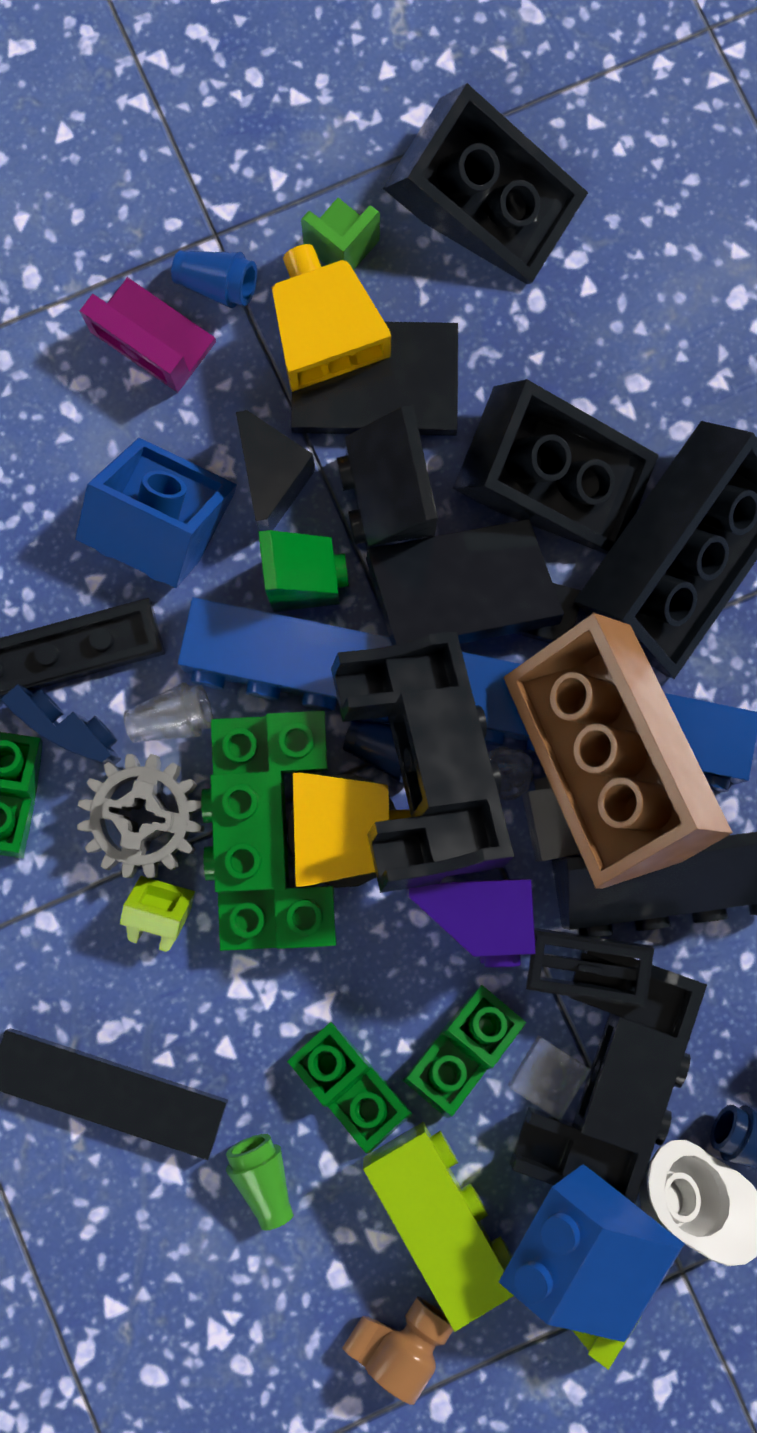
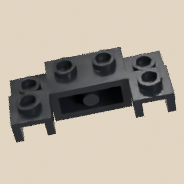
M457 631L427 634L414 640L387 647L338 652L331 667L342 722L388 717L411 817L375 822L367 834L380 893L439 884L446 876L504 868L514 857L499 798L501 775L497 763L494 760H490L484 740L487 733L486 717L482 707L475 705Z
M582 950L579 958L637 968L639 966V960L635 958ZM652 965L646 1008L568 996L571 999L607 1011L609 1016L573 1123L528 1107L510 1160L513 1171L554 1186L584 1164L635 1204L654 1145L661 1146L669 1132L672 1113L666 1110L673 1087L681 1088L689 1071L691 1057L685 1051L707 984ZM574 972L572 978L573 982L630 991H635L636 981L581 972Z

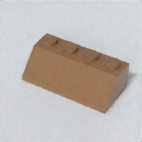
M592 613L503 677L596 888L603 889L681 863L733 833L630 624Z

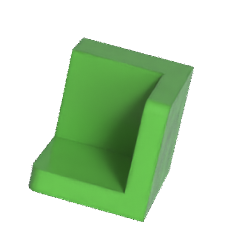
M337 198L320 218L311 211H308L301 218L303 243L313 245L318 259L326 265L344 260L354 270L380 240V212L371 205L360 215L341 199Z

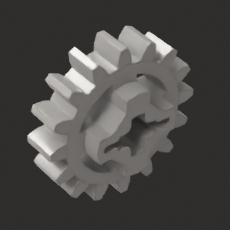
M127 754L125 757V769L120 770L114 764L107 762L104 764L105 773L108 776L106 781L101 782L91 778L87 781L88 786L96 794L93 800L84 799L78 801L80 808L90 811V819L77 824L78 831L92 832L94 835V839L85 847L87 853H96L102 850L106 853L101 863L102 868L111 870L119 862H122V877L133 878L138 870V866H142L147 878H156L158 875V863L162 862L168 869L176 870L179 868L178 860L175 856L178 850L189 854L194 853L196 849L187 840L190 832H204L203 825L192 821V813L201 811V801L189 800L188 795L197 787L194 780L188 779L180 783L176 781L180 775V766L173 762L162 772L160 771L161 761L159 756L150 754L146 760L145 767H143L135 755ZM137 779L133 783L132 791L118 800L110 799L120 786ZM162 783L174 795L179 813L170 812L162 801ZM144 801H146L145 809L154 813V816L165 818V823H144L141 825L139 832H137L138 823L130 820L128 816L120 815L119 810H138L143 807ZM105 819L112 820L122 835L119 845L122 848H119L110 838ZM164 832L174 833L171 840L164 847L146 855L152 840Z

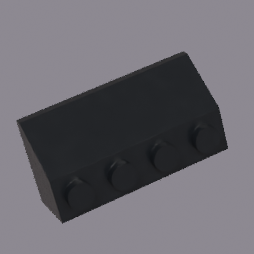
M701 421L574 600L587 616L596 613L630 624L650 665L672 679L676 678L757 561V437L755 434Z
M757 832L729 835L681 863L603 889L595 887L582 856L552 860L561 926L568 930L577 929L578 935L591 937L613 935L612 924L630 921L635 922L636 931L671 927L669 916L687 913L692 914L693 923L728 919L727 908L745 905L749 906L750 915H757Z

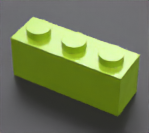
M422 1122L363 1157V1170L452 1329L456 1332L514 1296L499 1283L513 1256L501 1236L491 1241L480 1221L489 1215L472 1184L470 1183L461 1188L450 1167L457 1164L458 1160L443 1133L439 1131L431 1136L425 1123Z

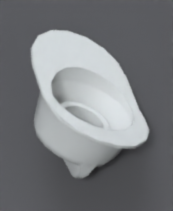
M672 1140L658 1148L650 1161L649 1168L645 1172L639 1190L641 1209L685 1243V1245L712 1261L725 1266L745 1265L756 1258L757 1191L753 1184L738 1171L687 1140Z

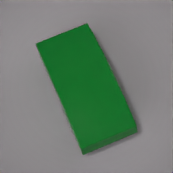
M0 732V855L24 858L41 763L43 741L39 737Z
M480 985L434 1039L402 1081L444 1117L450 1118L455 1114L484 1073L495 1066L527 1022L487 988Z
M332 1022L326 1025L287 1061L320 1103L333 1112L366 1154L371 1153L413 1114L365 1057Z

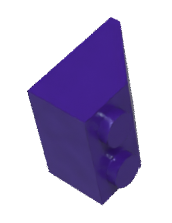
M531 879L445 882L406 889V896L473 957H480V963L484 964V967L521 966L520 955L536 954Z

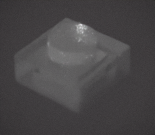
M538 1035L508 1086L558 1120H561L591 1069Z

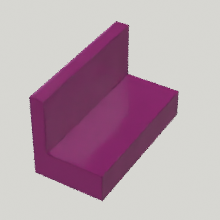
M128 277L108 303L92 293L79 310L92 334L177 393L216 343L214 336Z

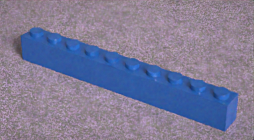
M192 597L178 666L185 673L191 674V683L200 686L223 689L225 681L247 685L246 694L254 697L278 701L280 693L283 692L302 696L301 705L305 707L335 712L336 703H339L331 667L337 653L392 646L390 637ZM462 652L475 705H480L485 713L487 722L485 744L503 746L504 738L527 742L525 751L537 754L503 678L521 664ZM664 693L711 790L728 792L730 784L735 785L749 781L757 737V712ZM388 717L366 719L375 722L389 723Z

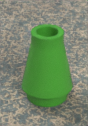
M269 1134L251 1136L233 1145L226 1152L229 1161L226 1172L256 1216L260 1228L265 1231L273 1230L289 1222L293 1218L294 1213L289 1203L281 1146L273 1144Z

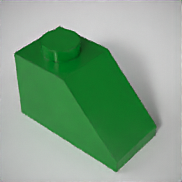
M273 530L258 532L264 586L273 612L340 604L338 588L349 587L345 553H333L332 537Z

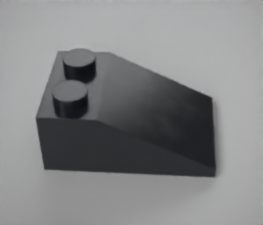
M468 83L438 100L383 187L388 194L424 224L525 284H531L588 194L581 185Z
M525 379L493 387L453 489L499 513L520 521L529 519L531 525L608 554L636 514L659 455Z

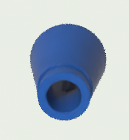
M179 250L172 262L171 277L175 284L183 285V287L224 306L234 308L237 304L246 306L250 303L257 284V266L254 261L247 260L242 252H187Z

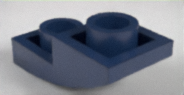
M17 684L0 699L31 729L56 745L101 764L110 762L116 765L121 760L111 748L118 741L117 738L98 717L94 716L87 721L86 718L72 712L59 723L57 719L64 713L41 688L33 694L32 691Z

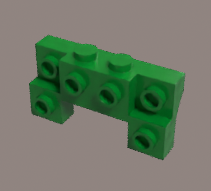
M325 711L268 713L263 717L211 719L213 775H210L211 788L202 789L201 810L203 823H212L213 846L204 847L203 864L205 880L215 881V892H218L220 951L337 945L334 886L289 888L284 773L328 771Z

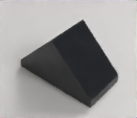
M248 410L236 412L256 524L259 531L274 530L315 472L314 457L311 452Z

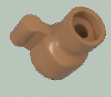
M418 1296L405 1315L407 1325L404 1329L396 1330L375 1319L362 1316L342 1347L349 1356L365 1367L368 1374L380 1386L409 1405L416 1403L435 1372L436 1362L433 1356L435 1347L445 1345L453 1332L445 1314L433 1304Z

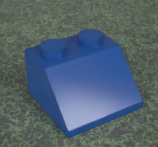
M137 438L87 484L75 540L96 549L106 557L114 558L147 574L153 580L164 582L177 588L200 562L235 493L237 484L146 440Z
M582 1164L551 1187L501 1276L499 1283L547 1325L625 1342L685 1243L591 1169Z

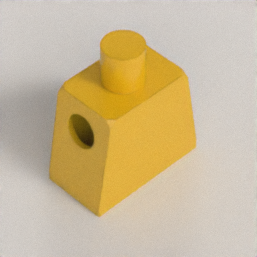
M311 244L296 246L284 254L283 261L290 278L277 282L271 288L289 385L292 392L391 357V334L389 328L347 261L340 260L321 267L315 248Z
M293 773L296 887L311 886L375 872L367 835L375 822L411 817L410 809L389 810L388 785L308 773Z

